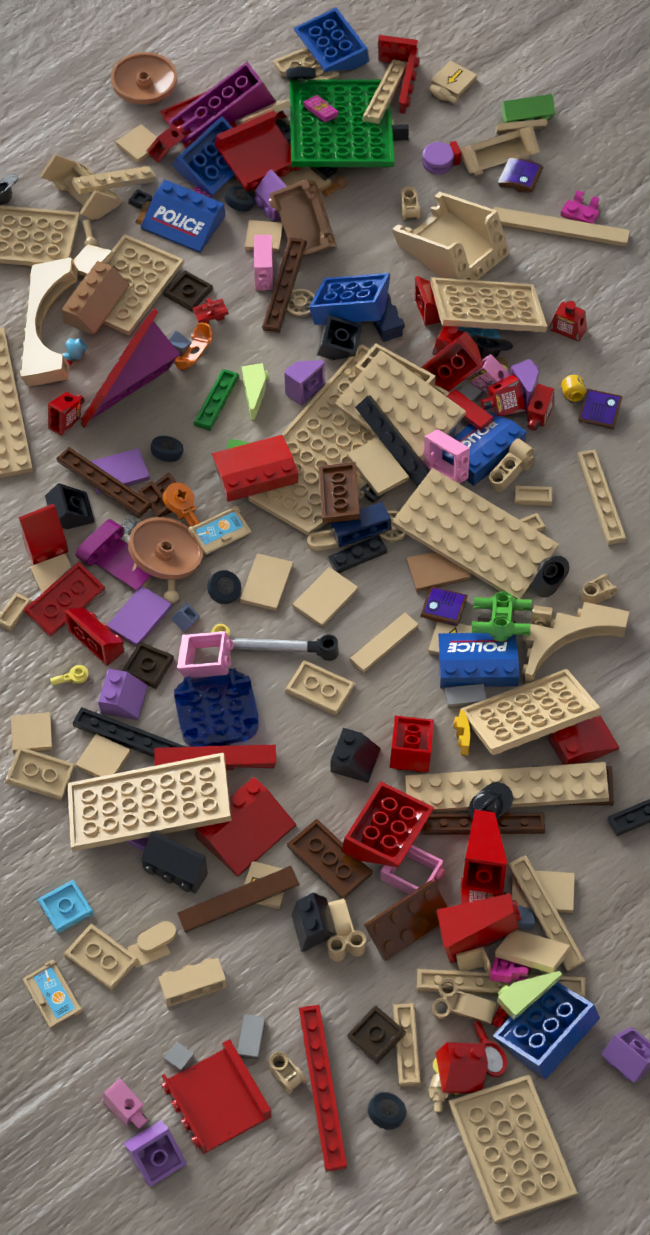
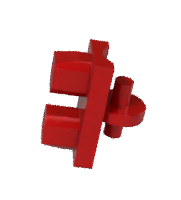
M208 298L206 299V304L193 307V313L198 323L208 324L213 319L217 321L224 320L225 315H229L223 299L211 301Z

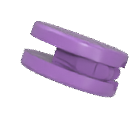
M434 142L427 145L423 151L424 168L433 174H444L450 171L454 165V154L451 146L443 142Z

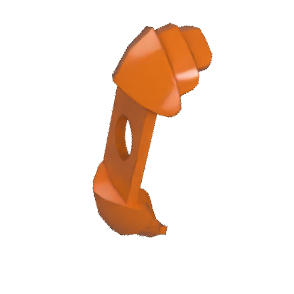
M207 323L197 324L194 334L191 335L194 341L182 357L178 356L174 362L180 371L195 365L210 345L213 334L210 325ZM193 349H200L196 354H191Z

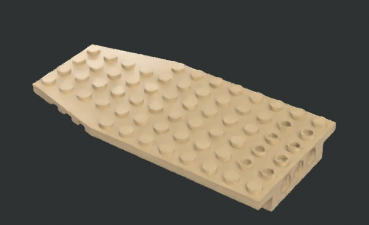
M376 343L371 349L361 344L357 348L356 355L348 358L281 434L294 458L298 470V483L249 496V502L307 536L327 524H323L319 466L350 463L347 453L377 438L376 435L337 408L335 402L380 350L443 395L447 396L450 392L435 385V375ZM357 471L358 493L360 500L364 497V492L362 490L360 491V489L365 484H367V482Z

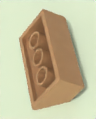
M97 260L61 309L63 322L95 335L128 289L129 283L113 266Z

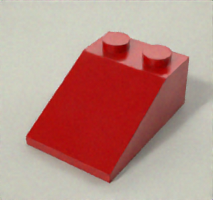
M54 503L18 517L25 549L33 565L68 552L67 541Z
M395 715L389 768L429 772L434 720Z
M601 716L593 717L558 730L555 733H550L548 737L562 765L587 763L619 749L617 742Z

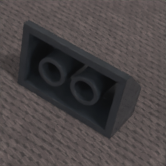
M154 831L150 833L141 859L143 869L150 875L156 874L167 883L178 885L185 892L191 891L196 894L208 875L206 856Z

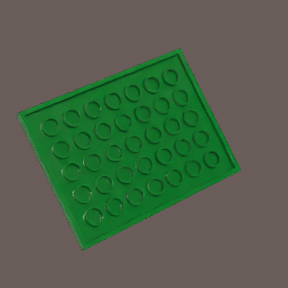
M289 79L292 167H394L390 104L379 124L363 121V115L382 80ZM317 95L338 111V117L324 122L304 107V101Z

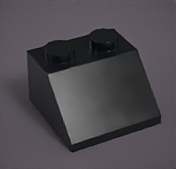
M328 315L323 325L317 355L331 360L355 356L362 325Z
M58 483L45 495L47 506L54 503L62 528L71 529L95 522L87 492Z
M343 728L330 760L331 772L369 783L381 748L363 733Z
M313 892L296 901L291 915L301 952H305L337 935L327 898Z

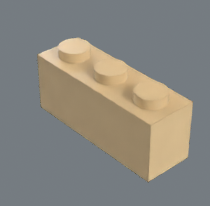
M208 958L200 964L187 965L181 970L175 972L168 971L158 977L167 1007L227 988L226 978L219 958Z

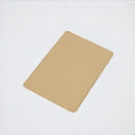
M138 943L127 948L129 952L139 959L135 965L136 968L170 954L167 944L152 953L140 951Z

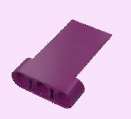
M108 519L77 548L76 558L89 566L98 565L127 585L138 590L152 575L146 573L138 566L133 570L134 561L130 556L128 543L121 540L125 529L115 521Z

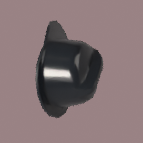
M12 174L0 180V205L7 204L12 198L11 187L17 182L18 175Z
M481 335L471 337L478 346L481 359L486 358L490 354L496 358L501 351H508L513 348L511 342L503 339L488 338Z
M553 556L545 558L539 563L538 573L533 582L534 591L538 596L549 597L557 591L569 573L570 567L566 558Z
M500 782L491 783L483 788L470 801L468 808L472 820L475 810L494 812L496 819L501 817L512 806L513 793L511 789Z

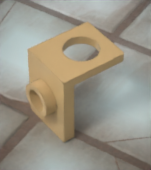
M534 605L531 624L550 628L553 608Z
M483 947L456 954L459 971H470L484 967L490 978V961Z

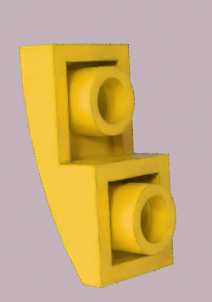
M460 710L459 717L454 719L453 728L457 729L456 736L459 737L458 747H461V755L468 756L470 750V726L465 711Z

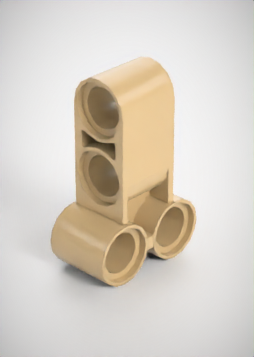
M519 438L511 444L509 453L490 473L489 479L493 491H504L523 470L527 471L531 468L535 461V457L532 456L534 449ZM497 479L502 480L501 482H495Z
M345 899L328 902L337 933L336 936L331 937L327 942L329 958L332 961L338 962L343 960L348 952L356 957L363 955L366 952V936L361 931H354ZM354 942L361 943L360 945H353ZM334 947L341 948L340 950H333Z
M444 978L440 981L438 993L442 998L435 1000L432 1005V1013L436 1018L445 1019L450 1013L481 1021L482 1023H492L497 1003L458 991L456 982L451 978ZM445 983L451 984L453 992L449 994L444 993L441 988L442 985ZM437 1004H445L447 1012L444 1014L437 1013L435 1009Z

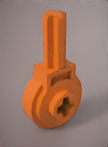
M177 482L169 485L163 494V501L166 507L176 513L179 519L185 518L190 527L199 524V520L193 513L197 508L194 505L192 490L183 483Z

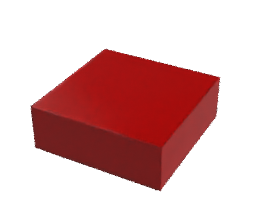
M452 141L450 146L454 154L453 163L456 166L461 164V151L457 142Z

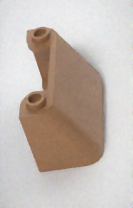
M306 179L269 193L270 206L279 212L287 239L289 240L290 237L306 240L307 245L303 257L336 247V240L315 181Z

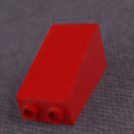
M475 810L465 856L462 889L503 895L507 859L496 815L494 812Z
M510 893L437 909L444 949L450 963L457 961L456 954L485 947L519 929L518 921H521L517 900L512 901Z

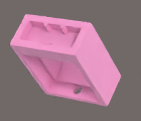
M254 235L256 290H273L272 235Z
M437 429L425 436L424 464L429 470L434 468L455 482L461 483L468 479L470 448ZM442 449L454 456V466L442 459Z
M225 631L182 635L177 669L184 678L227 675L228 667L231 665L230 653L233 649V640ZM220 646L217 663L194 664L197 648Z
M412 845L406 856L434 870L427 882L430 880L434 882L440 881L445 872V869H443L444 861ZM383 866L381 881L407 894H411L419 888L394 875L398 867Z

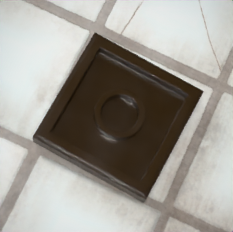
M185 270L164 292V296L193 312V307L198 306L213 290V285Z
M139 642L122 671L130 673L148 686L157 689L173 662L174 655Z
M375 1005L346 1036L378 1064L407 1033Z

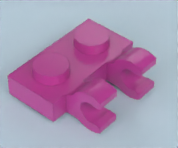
M578 190L573 201L567 200L560 216L574 221L594 224L599 216L597 209L600 198L593 196L589 207L582 205L584 192Z
M495 957L490 980L501 983H511L512 979L516 982L526 980L528 977H522L521 975L527 976V973L531 972L532 967Z

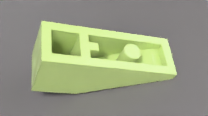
M263 363L241 367L251 420L256 418L266 391V381H269L268 370H264Z
M556 971L515 982L509 987L505 985L498 992L497 1003L515 1020L561 979L562 973Z

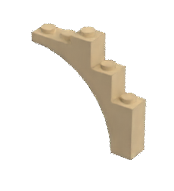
M584 602L583 608L578 609L577 617L557 613L556 620L552 619L550 628L531 624L530 636L524 635L523 641L526 642L525 650H528L526 659H529L528 664L523 666L522 675L525 676L524 683L533 682L536 673L544 661L556 650L568 643L592 636L624 637L629 611Z

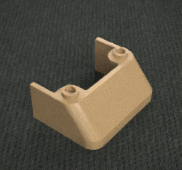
M533 126L459 148L461 160L469 174L473 173L474 176L484 173L483 169L506 163L509 158L527 160L530 159L529 155L540 152Z
M53 154L40 174L41 178L55 184L54 188L62 192L64 190L69 192L84 206L80 214L92 221L94 219L99 220L119 207L123 201L112 189L94 190L93 192L79 194L72 185V179L95 174L85 165L57 154Z

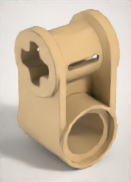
M405 187L401 193L403 220L414 217L420 219L417 191L413 187Z
M603 574L584 584L581 602L582 604L584 602L598 604L616 595L618 587L611 583L608 574Z
M275 1052L270 1056V1072L287 1094L290 1095L295 1087L307 1081L301 1070L293 1064L285 1053ZM281 1061L284 1063V1066L278 1068L273 1064Z

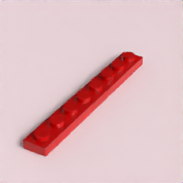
M320 1005L300 1007L299 1015L325 1172L347 1169Z

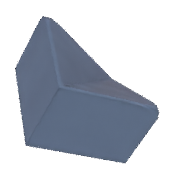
M175 331L169 339L180 356L185 353L192 343L178 331Z
M186 603L171 619L185 632L195 623L200 615Z
M518 905L521 915V921H518L519 929L534 930V913L532 909Z

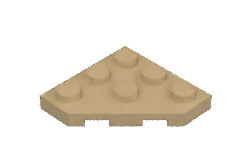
M307 47L273 60V66L281 76L286 77V70L289 68L311 67L316 69V78L314 79H340L338 71L324 72Z

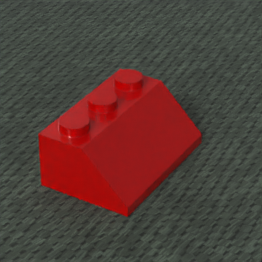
M465 331L429 359L421 368L435 375V385L449 392L482 367L483 362L477 344Z
M85 608L65 610L69 632L106 666L124 653L122 638L117 634L114 635L105 623L102 624L98 621L97 616L93 612H88Z

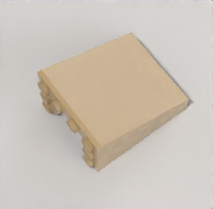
M439 192L434 196L438 200V206L430 208L432 216L416 229L403 228L401 225H397L392 229L397 245L441 278L478 280L510 254L496 210L443 192Z

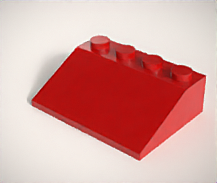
M283 435L212 453L227 502L298 483V470Z
M255 777L229 797L232 821L195 828L196 839L237 877L251 866L252 861L256 862L296 826V823L269 790Z
M380 781L345 836L341 852L359 861L399 868L433 812L434 807Z

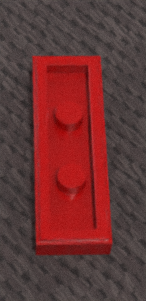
M455 389L446 396L466 410V415L463 419L478 430H483L494 421L492 415Z

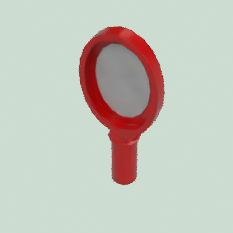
M477 1021L473 1026L478 1035L479 1042L485 1045L488 1060L486 1073L492 1077H500L507 1068L506 1055L497 1043L488 1040L481 1021Z

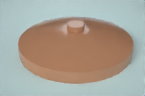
M151 52L133 53L125 56L114 65L111 71V85L114 92L127 102L152 104L167 98L174 91L177 85V72L173 63L162 55Z
M154 517L141 521L133 528L128 541V550L136 565L152 576L167 580H177L192 575L200 566L203 550L196 539L189 533L187 525L164 517Z

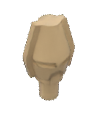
M431 85L429 91L437 99L449 101L453 104L457 102V98L452 96L446 88L437 85Z
M439 1074L433 1075L429 1087V1095L433 1099L435 1113H442L443 1102L449 1096V1093L442 1092Z

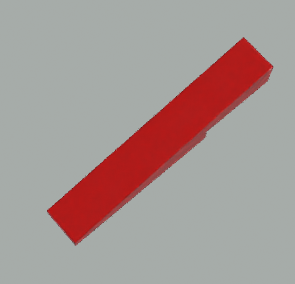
M276 744L155 748L154 766L224 753L226 770H234V768L274 769L276 765Z

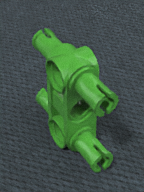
M505 591L496 593L492 598L474 597V609H491L492 620L490 622L472 621V634H489L496 641H506L513 635L530 636L531 623H513L512 612L514 610L532 612V599H515V597Z

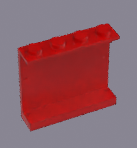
M274 110L216 136L214 145L246 192L251 189L256 190L270 170H273L278 177H285L294 170L302 169V167H292L291 146L275 124L277 114Z
M230 1039L222 1043L223 1050L168 1079L165 1074L162 1075L163 1083L161 1086L165 1095L170 1094L173 1099L171 1105L176 1114L180 1112L183 1117L181 1123L186 1132L190 1130L193 1135L191 1141L196 1149L200 1148L203 1154L272 1117L269 1105Z

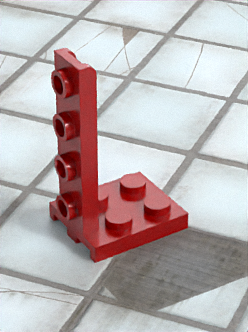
M379 35V61L392 62L394 59L407 62L399 98V112L405 114L406 108H409L411 103L409 95L413 94L414 84L412 82L416 81L417 71H415V68L419 67L420 62L418 57V40Z

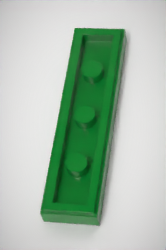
M222 368L194 420V426L211 431L239 379L238 373Z

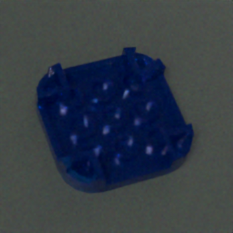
M229 668L227 675L208 676L192 680L190 676L184 677L183 681L174 689L181 735L184 742L190 747L226 745V743L243 742L256 735L259 729V717L249 675L246 676L236 671V668Z

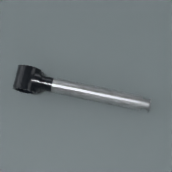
M331 634L323 635L317 641L235 638L233 640V647L236 650L316 653L317 656H321L326 661L335 660L339 655L338 640Z

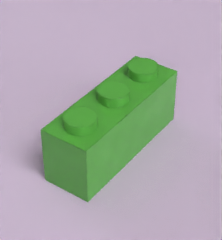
M553 94L507 100L501 104L504 123L547 119L549 121L556 114Z

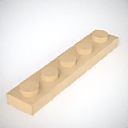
M149 166L76 177L72 179V185L79 194L93 192L94 190L101 191L155 182L156 175Z

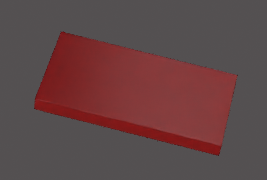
M77 562L26 606L24 612L51 637L67 623L65 610L86 607L105 590V586L80 562Z

